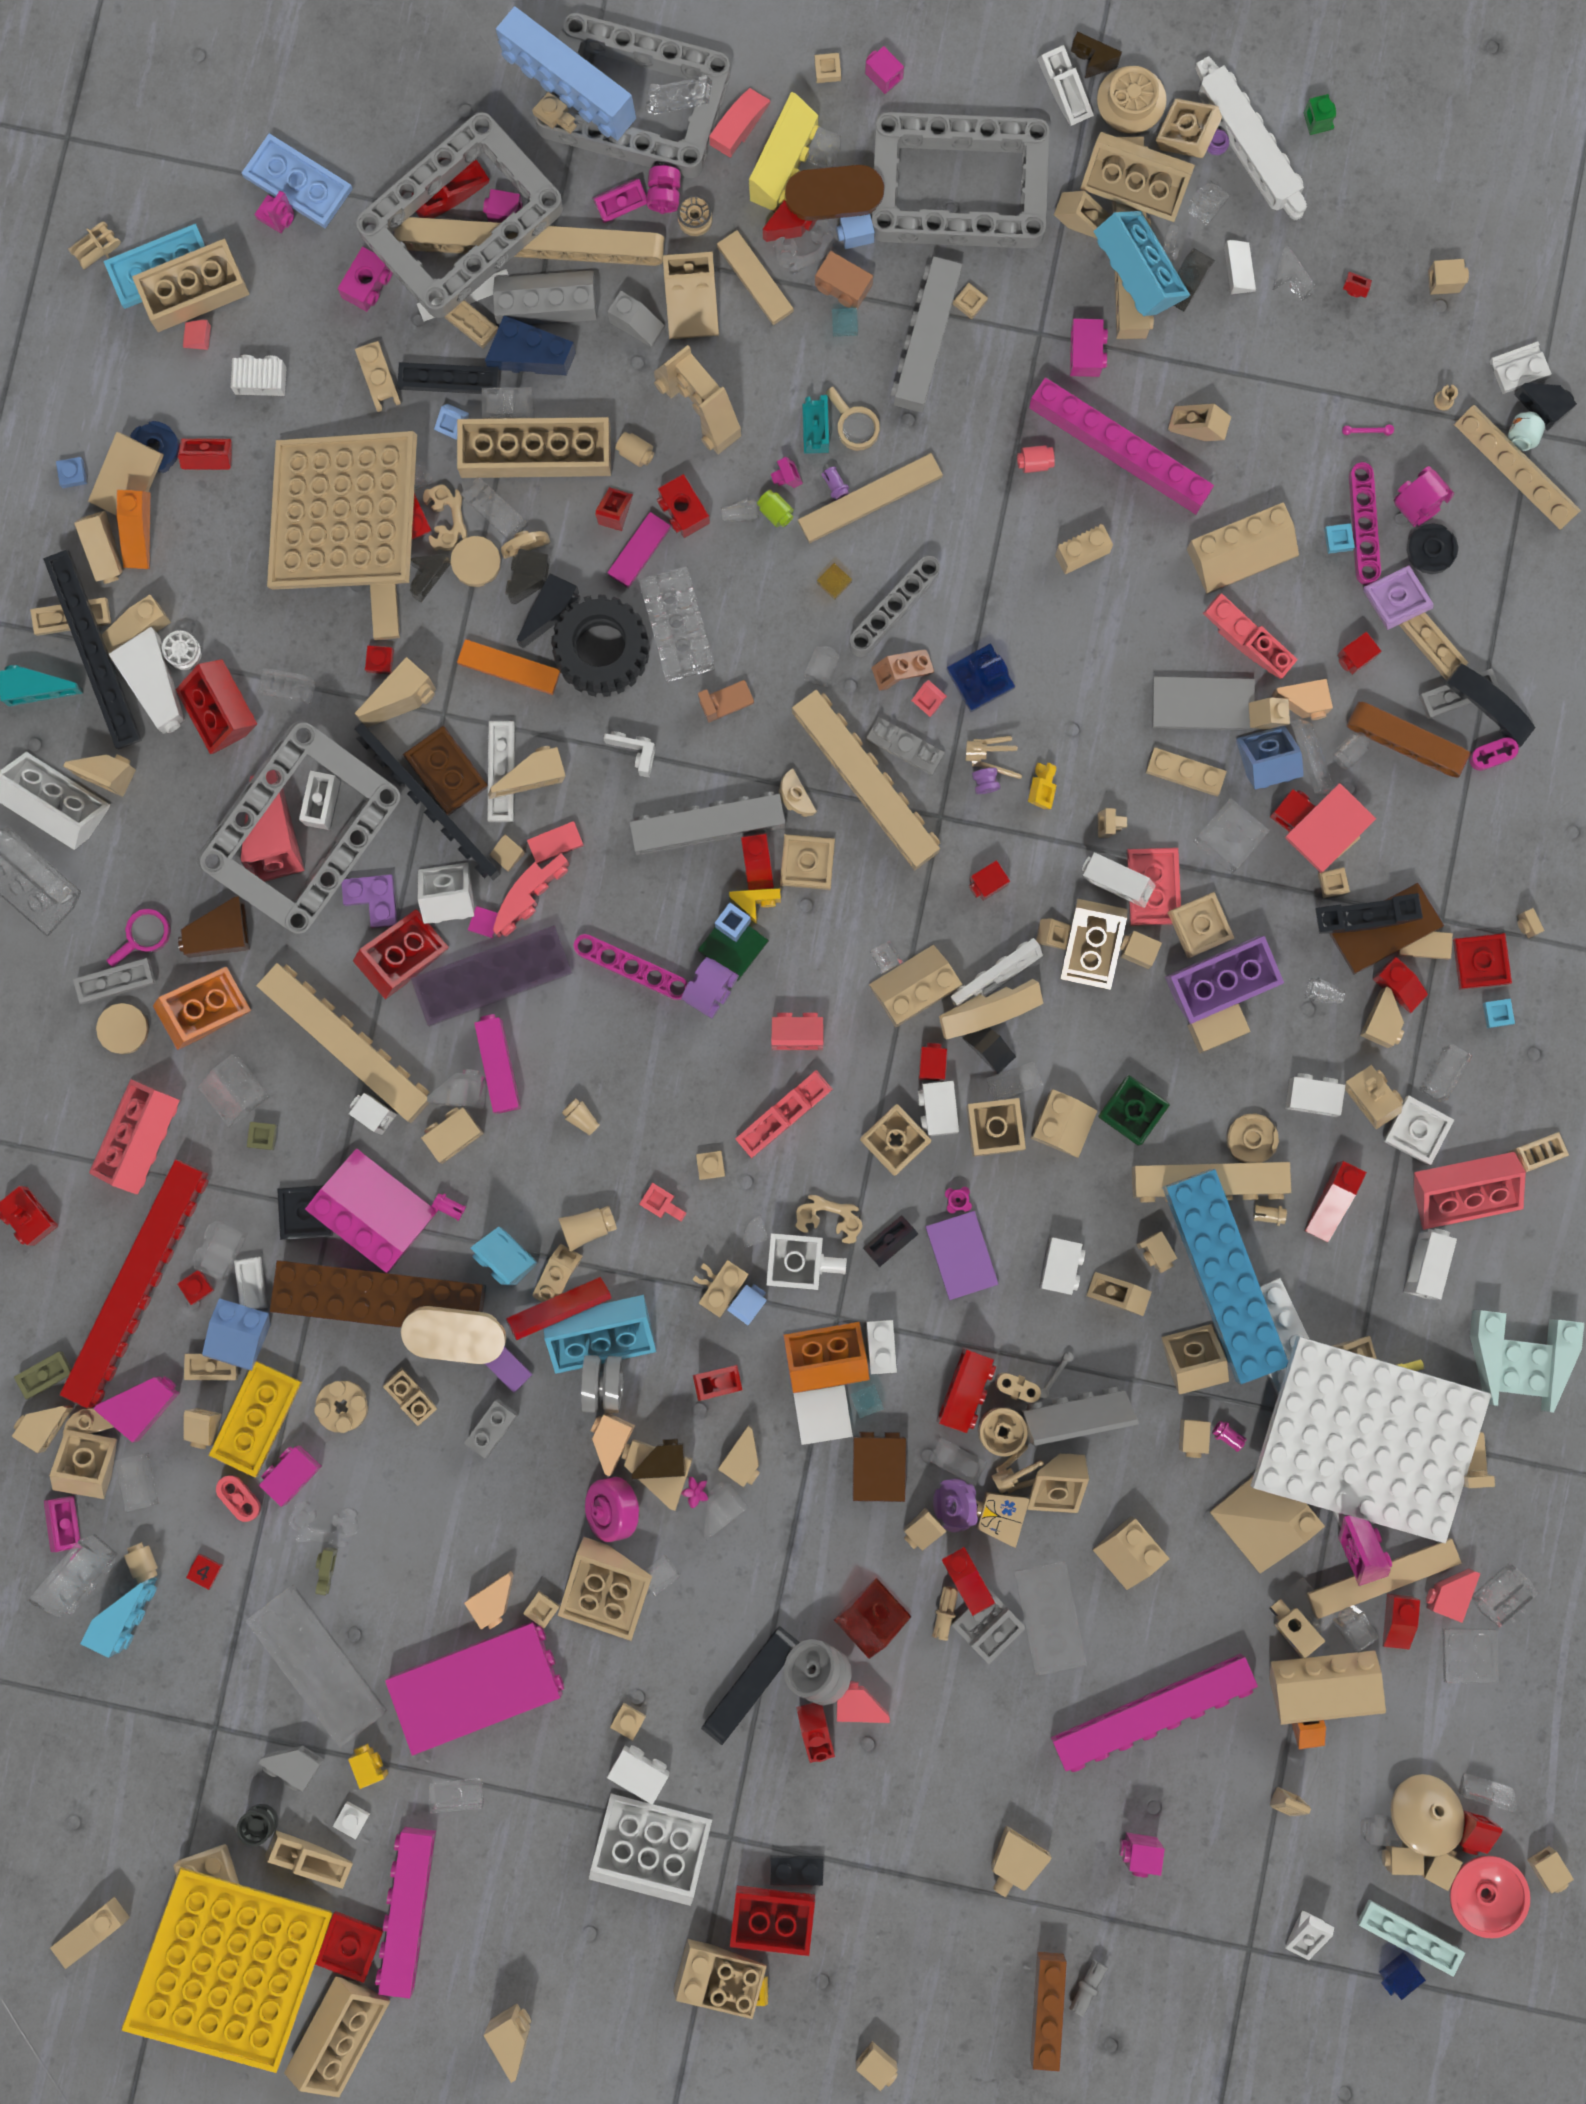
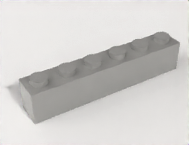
M933 256L932 264L926 265L923 280H927L925 289L920 287L917 297V303H920L919 311L913 312L910 326L914 327L912 335L907 334L904 349L908 350L906 358L901 357L897 371L901 373L899 382L894 381L891 396L895 397L894 406L923 413L960 279L961 263Z
M765 792L759 794V798L754 799L743 796L734 799L733 803L724 804V801H716L710 803V807L701 809L699 806H690L684 809L685 812L675 813L674 810L659 813L660 816L650 818L649 815L635 817V821L630 822L636 856L785 828V819L780 794L774 795V792Z

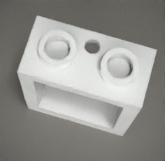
M1095 852L1092 858L1088 857L1082 871H1084L1083 876L1091 884L1145 908L1156 886L1149 877Z
M1435 1228L1434 1230L1428 1229L1427 1232L1418 1234L1404 1293L1425 1299H1442L1457 1241L1456 1238L1449 1237L1450 1232Z

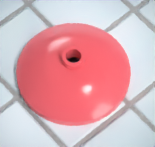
M1480 1856L1469 1860L1460 1867L1450 1887V1904L1455 1917L1464 1928L1480 1937L1500 1938L1512 1933L1523 1923L1529 1911L1530 1890L1525 1877L1516 1866L1500 1857ZM1488 1888V1895L1481 1896V1891Z

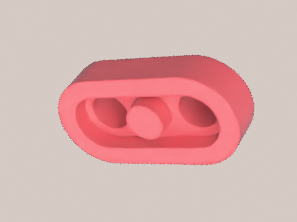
M229 1475L218 1481L216 1485L217 1496L238 1520L249 1522L258 1517L261 1511V1504L239 1477ZM230 1483L235 1486L233 1493L227 1490V1486ZM246 1503H249L252 1506V1511L250 1513L244 1510V1505Z

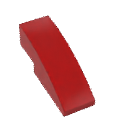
M475 160L415 212L419 218L433 219L471 197L487 185L490 179L479 162Z

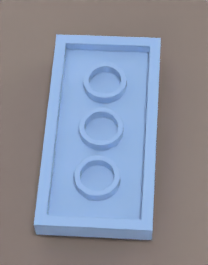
M270 133L241 173L245 179L274 197L277 196L279 191L284 192L294 210L325 229L353 189L351 184Z

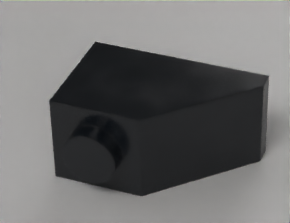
M1524 383L1514 394L1530 412H1535L1542 418L1547 431L1577 405L1571 392L1564 390L1561 385Z

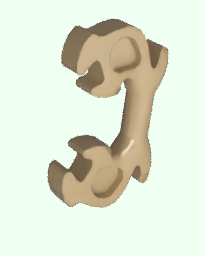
M437 485L432 489H425L423 501L426 506L430 501H434L435 504L431 506L433 512H441L444 510L445 505H449L452 512L453 527L451 530H447L442 525L435 527V532L439 533L438 538L435 539L430 535L429 542L435 551H452L458 544L460 535L462 539L467 538V530L463 523L461 511L462 496L459 490L456 489L455 497H453L445 485Z
M809 1195L808 1199L813 1200L814 1203L803 1204L798 1207L796 1211L797 1223L795 1226L799 1231L808 1233V1229L805 1227V1224L813 1223L814 1228H817L820 1218L816 1215V1212L825 1210L840 1214L844 1218V1221L839 1222L836 1227L837 1234L840 1231H844L848 1235L842 1239V1242L847 1244L856 1242V1237L862 1229V1222L851 1213V1211L859 1210L855 1205L839 1204L827 1201L817 1195Z

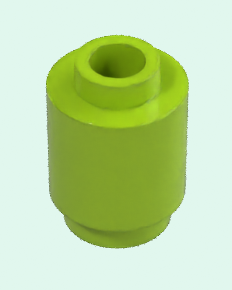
M768 490L757 501V505L760 507L759 511L775 527H785L794 517L792 515L794 509L777 492L774 493L772 490Z

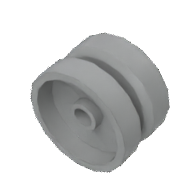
M585 1355L582 1370V1412L596 1413L600 1407V1399L603 1397V1408L606 1413H620L624 1391L622 1356H608L605 1360L604 1372H602L600 1357Z
M815 1639L802 1641L793 1647L784 1665V1679L788 1688L797 1696L819 1705L833 1704L842 1698L849 1688L852 1678L851 1665L847 1656L827 1643Z

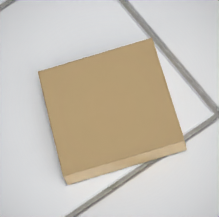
M784 834L780 886L830 890L835 839Z
M1215 892L1168 911L1187 958L1234 939Z

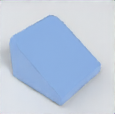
M445 404L441 406L434 430L457 440V419H468L469 413L450 404Z

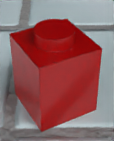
M1366 631L1344 647L1337 656L1339 657L1341 667L1353 675L1374 660L1382 651Z
M996 860L970 877L969 881L971 884H969V888L976 898L980 896L982 901L1008 886L1010 880Z
M926 1043V1047H921L918 1080L944 1082L947 1049L942 1048V1044Z

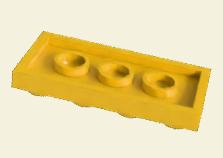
M256 1360L253 1370H249L208 1456L255 1478L258 1477L302 1382Z

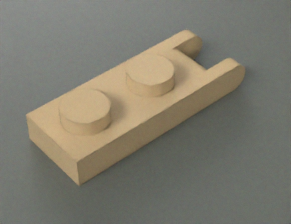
M376 341L356 348L355 351L377 412L382 411L380 401L393 397L396 406L400 405L401 402L379 342Z

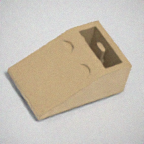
M713 252L663 255L669 339L719 336Z
M687 1939L673 1989L675 1999L679 2002L753 2019L767 1966L715 1945Z

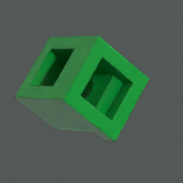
M1329 94L1310 98L1303 112L1309 134L1313 135L1334 130L1333 120L1336 118V107L1330 100Z

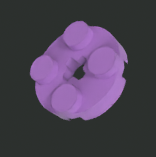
M958 1478L942 1481L940 1489H936L934 1493L933 1506L937 1519L942 1518L946 1524L943 1527L950 1532H960L976 1525L978 1517L974 1486L966 1484Z

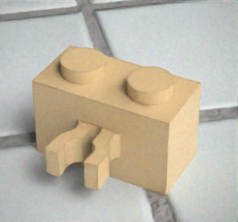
M1370 1065L1346 1081L1345 1091L1373 1127L1378 1129L1402 1113L1403 1099L1396 1090L1392 1091L1386 1084L1388 1081L1385 1075L1380 1070L1376 1071Z
M728 1260L718 1275L713 1274L711 1268L706 1264H702L701 1268L707 1271L708 1276L713 1279V1282L707 1279L701 1280L696 1275L693 1278L698 1284L708 1286V1290L699 1304L720 1318L749 1276L748 1273Z

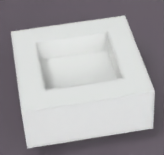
M347 1801L333 1827L356 1840L370 1813Z

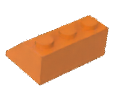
M860 1322L783 1335L793 1393L870 1380Z

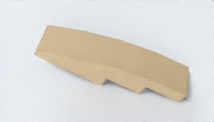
M1032 979L1013 990L1005 987L988 997L980 994L940 1015L939 1019L944 1038L951 1039L997 1025L1042 1005L1043 999L1039 982Z

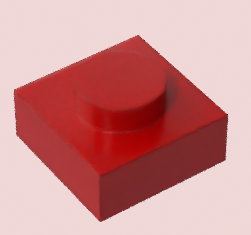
M1348 272L1343 290H1346L1350 296L1366 298L1372 280Z
M367 645L366 673L391 674L394 649L392 647Z
M198 1269L177 1283L190 1305L196 1304L215 1291L201 1269Z

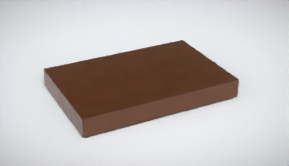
M444 725L403 754L448 816L488 788L487 783Z

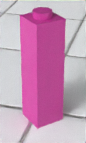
M495 1014L482 1016L480 1021L474 1022L493 1113L500 1114L521 1109L503 1021L500 1017L495 1018Z

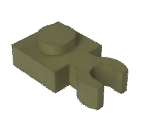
M327 1547L323 1550V1553L318 1554L316 1568L319 1569V1580L315 1594L325 1596L329 1594L338 1549Z

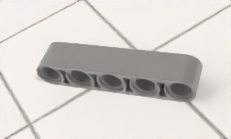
M925 556L920 559L854 630L850 636L849 645L853 655L857 657L868 655L937 581L940 572V563L937 558ZM931 566L935 572L928 575L922 571V568ZM914 584L918 587V591L909 593L905 586ZM892 602H897L901 605V609L892 611L888 605ZM875 620H880L885 626L878 630L873 628L871 623ZM862 638L865 639L868 644L863 648H859L854 644L855 640Z

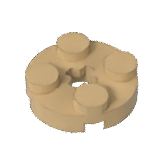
M335 1381L326 1385L316 1399L315 1414L319 1422L332 1432L345 1433L359 1427L368 1413L365 1392L359 1385L351 1381ZM346 1400L348 1411L338 1413L336 1411V1402Z

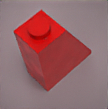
M965 1547L942 1559L945 1568L972 1616L996 1604Z

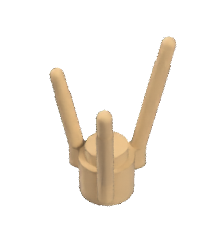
M1011 736L967 741L966 761H972V767L997 768L998 773L1018 779L1022 778V775L981 761V759L986 760L987 751H1017V746H987V744L1011 741Z
M1024 1445L1021 1450L1013 1454L1005 1463L995 1468L997 1473L992 1475V1478L1001 1494L1006 1491L1010 1494L1015 1490L1034 1484L1035 1479L1018 1483L1017 1479L1042 1466L1043 1461H1038L1016 1473L1011 1468L1006 1470L1028 1449V1445Z

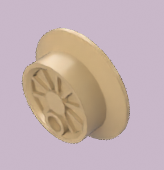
M1126 66L1114 70L1102 81L1098 90L1097 105L1102 118L1112 128L1124 133H1140L1152 128L1161 119L1166 107V92L1158 77L1149 70L1139 66Z

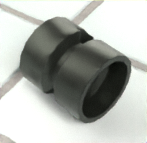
M257 1804L251 1807L239 1819L237 1824L239 1839L248 1846L263 1844L276 1831L278 1826L276 1811L266 1804Z

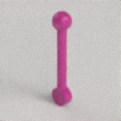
M1390 424L1386 425L1385 428H1351L1348 425L1342 428V433L1346 436L1351 433H1384L1390 436L1394 432V427Z

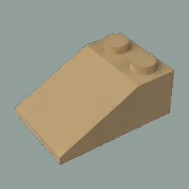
M406 657L355 712V715L368 728L417 709L423 703H429L435 695L434 691L436 688L429 676Z
M1077 899L1061 979L1111 989L1128 909Z

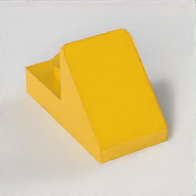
M780 889L729 892L730 901L750 916L751 920L756 924V904H761L763 908L775 907L776 903H781Z

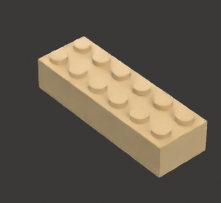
M609 417L457 419V469L461 478L611 476V427Z

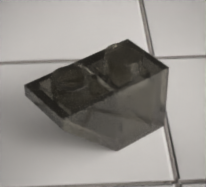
M1195 248L1191 250L1178 271V275L1190 296L1173 306L1185 312L1214 264V259Z
M519 549L517 556H513L511 562V571H514L512 580L507 581L505 591L511 604L516 605L543 588L551 563L548 554Z

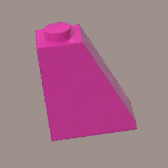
M166 1376L163 1378L154 1377L96 1405L94 1410L133 1443L141 1440L179 1395V1392L174 1389L176 1384Z

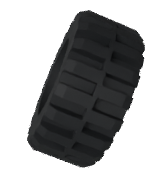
M591 595L583 597L585 602L579 604L576 600L570 604L572 609L569 611L564 609L560 614V622H556L554 625L555 633L551 638V644L556 665L567 683L573 684L574 688L580 692L584 690L587 691L588 695L595 697L597 693H602L603 697L611 696L610 692L614 691L620 694L625 691V686L629 685L632 687L636 683L637 676H642L645 671L644 666L645 663H648V651L650 649L646 627L640 615L634 612L633 607L628 603L622 604L619 598L613 596L612 600H609L606 595H598V599H592ZM596 626L615 628L624 639L625 646L622 655L615 662L607 666L595 667L588 665L578 655L577 643L580 637L587 630Z

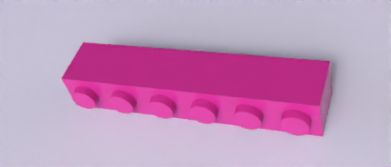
M404 1827L401 1834L396 1835L394 1850L398 1851L397 1861H393L390 1877L394 1878L393 1888H389L387 1895V1904H390L391 1907L390 1914L385 1915L383 1931H387L386 1942L382 1941L379 1953V1958H383L382 1969L378 1968L375 1985H379L378 1995L410 1999L414 1992L436 1835L434 1830Z

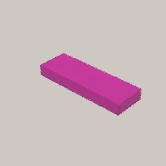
M649 512L607 572L608 575L629 589L671 529V525Z

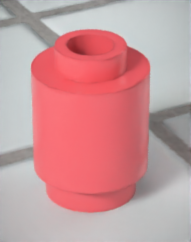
M1046 445L1022 448L1021 453H1017L1018 468H1022L1024 473L1048 471L1049 468H1054L1053 447L1047 448Z

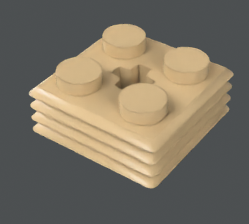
M1175 99L1156 138L1159 149L1203 158L1222 119L1219 107Z
M898 1104L892 1107L860 1139L894 1176L931 1143L929 1136ZM891 1134L894 1136L900 1134L902 1136L900 1140L902 1145L898 1146L895 1144L891 1146V1138L889 1136Z
M226 1844L183 1858L174 1864L176 1876L179 1868L182 1867L239 1884Z

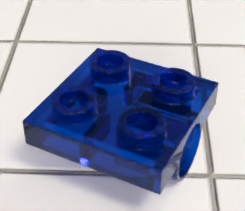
M991 643L946 668L970 712L1015 689L1004 660L995 652Z

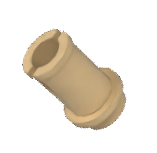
M1449 385L1444 386L1442 391L1438 392L1434 397L1436 408L1442 411L1450 409L1458 395V389L1454 385H1450V387Z
M1255 1205L1253 1221L1276 1223V1226L1285 1224L1287 1209H1282V1206L1273 1208Z

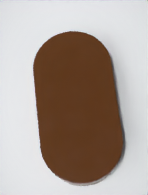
M866 165L802 170L789 179L785 188L787 208L796 214L798 218L807 221L868 215L876 210V207L881 204L884 197L882 177L876 170Z

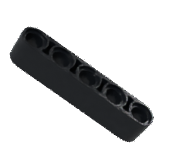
M779 1626L714 1709L701 1729L720 1745H723L785 1665L790 1651L800 1642Z

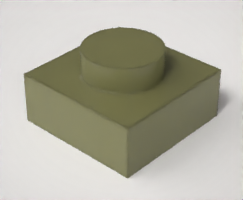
M250 1122L247 1147L274 1150L277 1125Z

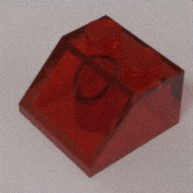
M876 1578L844 1607L834 1621L866 1657L870 1659L887 1647L912 1616Z

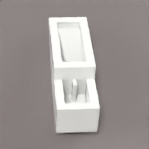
M1062 45L1039 56L1037 60L1044 77L1069 125H1075L1094 116L1076 67H1072L1065 46Z

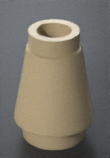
M576 1098L562 1111L565 1120L586 1132L589 1136L600 1125L584 1102H579Z

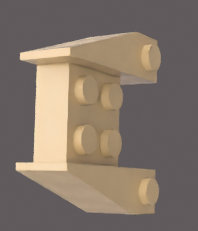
M689 345L654 371L656 380L654 384L662 394L667 393L670 398H673L680 392L684 398L689 397L694 403L692 406L701 420L703 436L701 440L710 451L713 449L717 454H720L741 437V428L725 388H720L691 354Z

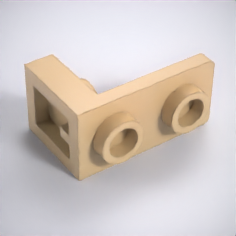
M560 1244L550 1257L532 1294L533 1298L544 1302L562 1294L571 1274L577 1268L583 1256L575 1251L570 1252L568 1247Z
M1482 1432L1479 1434L1467 1476H1464V1487L1467 1488L1495 1487L1494 1476L1487 1474L1485 1438Z

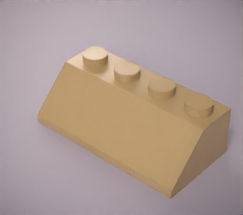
M1100 132L1080 189L1174 222L1195 165Z
M225 238L132 276L149 319L157 332L250 295Z
M1284 502L1193 539L1187 547L1188 554L1206 594L1299 556L1294 524Z
M1375 1650L1271 1662L1269 1681L1281 1725L1386 1713L1382 1672Z
M335 1977L284 2074L301 2092L340 2097L385 2013L390 2000L382 1995H378L377 1992L355 1980Z

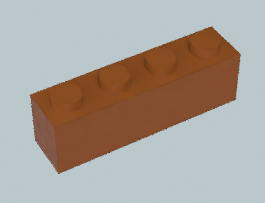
M1037 1952L1030 2052L1033 2070L1060 2072L1067 1966L1063 1953Z

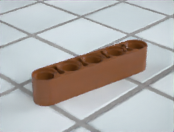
M1357 702L1347 723V727L1350 730L1451 777H1460L1470 756V752L1463 747L1365 702Z

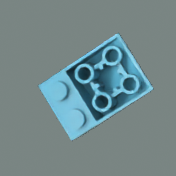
M497 1227L470 1248L475 1252L472 1257L481 1266L490 1267L493 1270L491 1275L501 1285H517L538 1263L502 1227Z
M153 1577L140 1583L92 1619L80 1644L108 1658L120 1653L123 1649L126 1650L133 1640L134 1635L131 1632L134 1626H138L145 1615V1611L142 1609L146 1601L150 1602L157 1590V1587L154 1586L157 1578Z

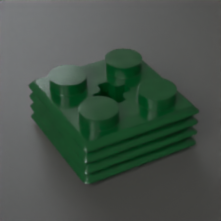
M1128 1075L1098 1117L1137 1146H1140L1147 1139L1170 1104L1135 1078ZM1136 1104L1138 1106L1137 1111L1140 1114L1139 1116H1130L1128 1106L1132 1107Z

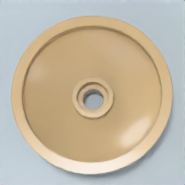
M1425 1774L1409 1777L1398 1785L1391 1801V1818L1401 1840L1410 1849L1424 1856L1437 1857L1452 1851L1461 1841L1465 1824L1461 1802L1452 1788L1439 1778ZM1435 1808L1438 1810L1439 1816L1436 1815Z

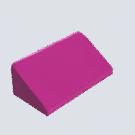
M638 178L592 197L603 223L647 204L646 194Z
M74 1496L44 1500L50 1552L80 1548L81 1542Z

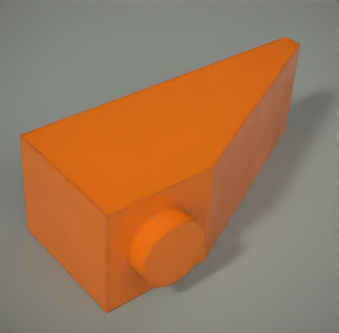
M117 490V521L123 568L150 569V492Z

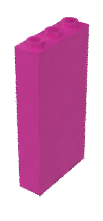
M534 1621L528 1622L389 1676L385 1680L412 1756L561 1698V1690L565 1689L560 1674L555 1675L552 1666L555 1665V1659L552 1651L546 1650L543 1642L546 1640V1635L541 1625L537 1626V1623Z

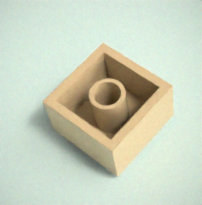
M1019 1098L973 1103L966 1106L972 1157L1018 1152L1026 1149Z

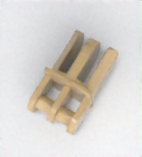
M106 222L99 223L91 230L87 228L89 233L68 248L69 252L75 255L84 270L104 255L109 258L108 254L121 243L118 238H114V232L107 229L108 225Z

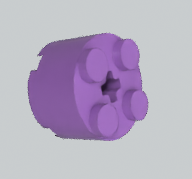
M706 957L695 971L696 975L693 980L689 981L681 999L713 1019L720 1008L718 1004H725L731 994L728 988L733 987L739 975L715 960Z

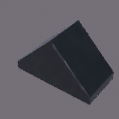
M990 1027L966 1034L962 1038L997 1075L1016 1058L1002 1037Z

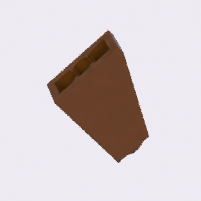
M239 896L233 897L182 928L181 937H178L180 951L185 956L192 958L250 950L245 900Z

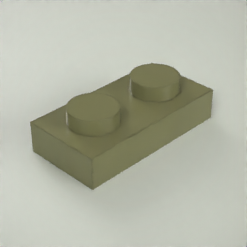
M59 1351L14 1376V1379L27 1400L66 1379L72 1368L63 1351Z

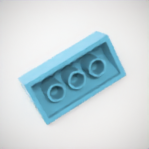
M1141 211L1114 212L1093 231L1097 237L1098 245L1106 252L1110 259L1111 267L1119 274L1124 289L1130 293L1135 301L1137 311L1143 316L1157 315L1190 296Z
M644 1295L599 1304L544 1328V1339L555 1374L583 1368L585 1355L599 1356L601 1364H603L608 1356H622V1359L656 1352Z

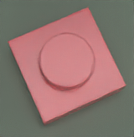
M928 680L922 685L911 701L931 717L947 696Z

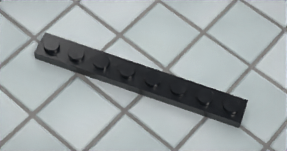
M66 549L43 558L115 748L119 750L142 741L70 551Z
M363 723L359 724L355 730L359 734L356 739L366 750L371 747L376 753L373 758L382 768L387 765L393 771L390 776L399 786L402 784L406 785L410 790L407 795L416 805L421 802L427 808L424 813L433 823L438 820L444 827L440 831L450 842L455 839L460 844L458 851L467 860L472 858L477 863L474 868L484 879L489 876L494 881L500 875L499 871Z

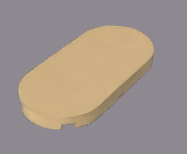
M423 1306L411 1312L405 1318L401 1327V1337L406 1348L411 1353L422 1358L486 1364L499 1357L506 1343V1332L502 1324L500 1325L494 1316L484 1312Z

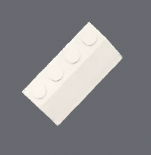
M25 752L0 770V803L74 850L90 838L110 807V804L28 752Z

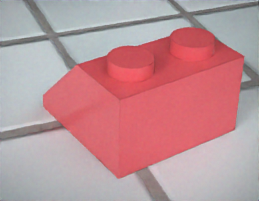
M777 1013V1017H772V1050H823V1017H818V1013H803V1017H792V1013Z

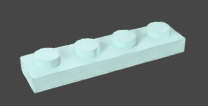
M1368 1900L1357 1922L1364 1929L1453 1977L1465 1955V1952L1460 1948L1371 1900Z

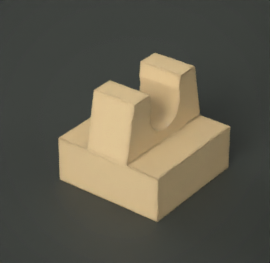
M1105 808L1098 813V838H1109L1116 834V831H1121L1122 828L1127 827V817L1116 816V809Z

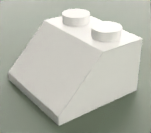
M468 862L418 870V903L424 924L440 923L446 920L465 919L474 916V897Z

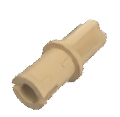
M945 1586L943 1588L939 1609L935 1610L937 1618L932 1637H939L940 1640L948 1641L952 1618L956 1617L954 1609L958 1590L954 1587Z

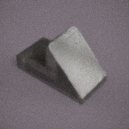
M445 554L410 559L411 565L422 573L421 576L417 575L410 584L411 589L409 590L413 598L422 603L451 565L448 556Z

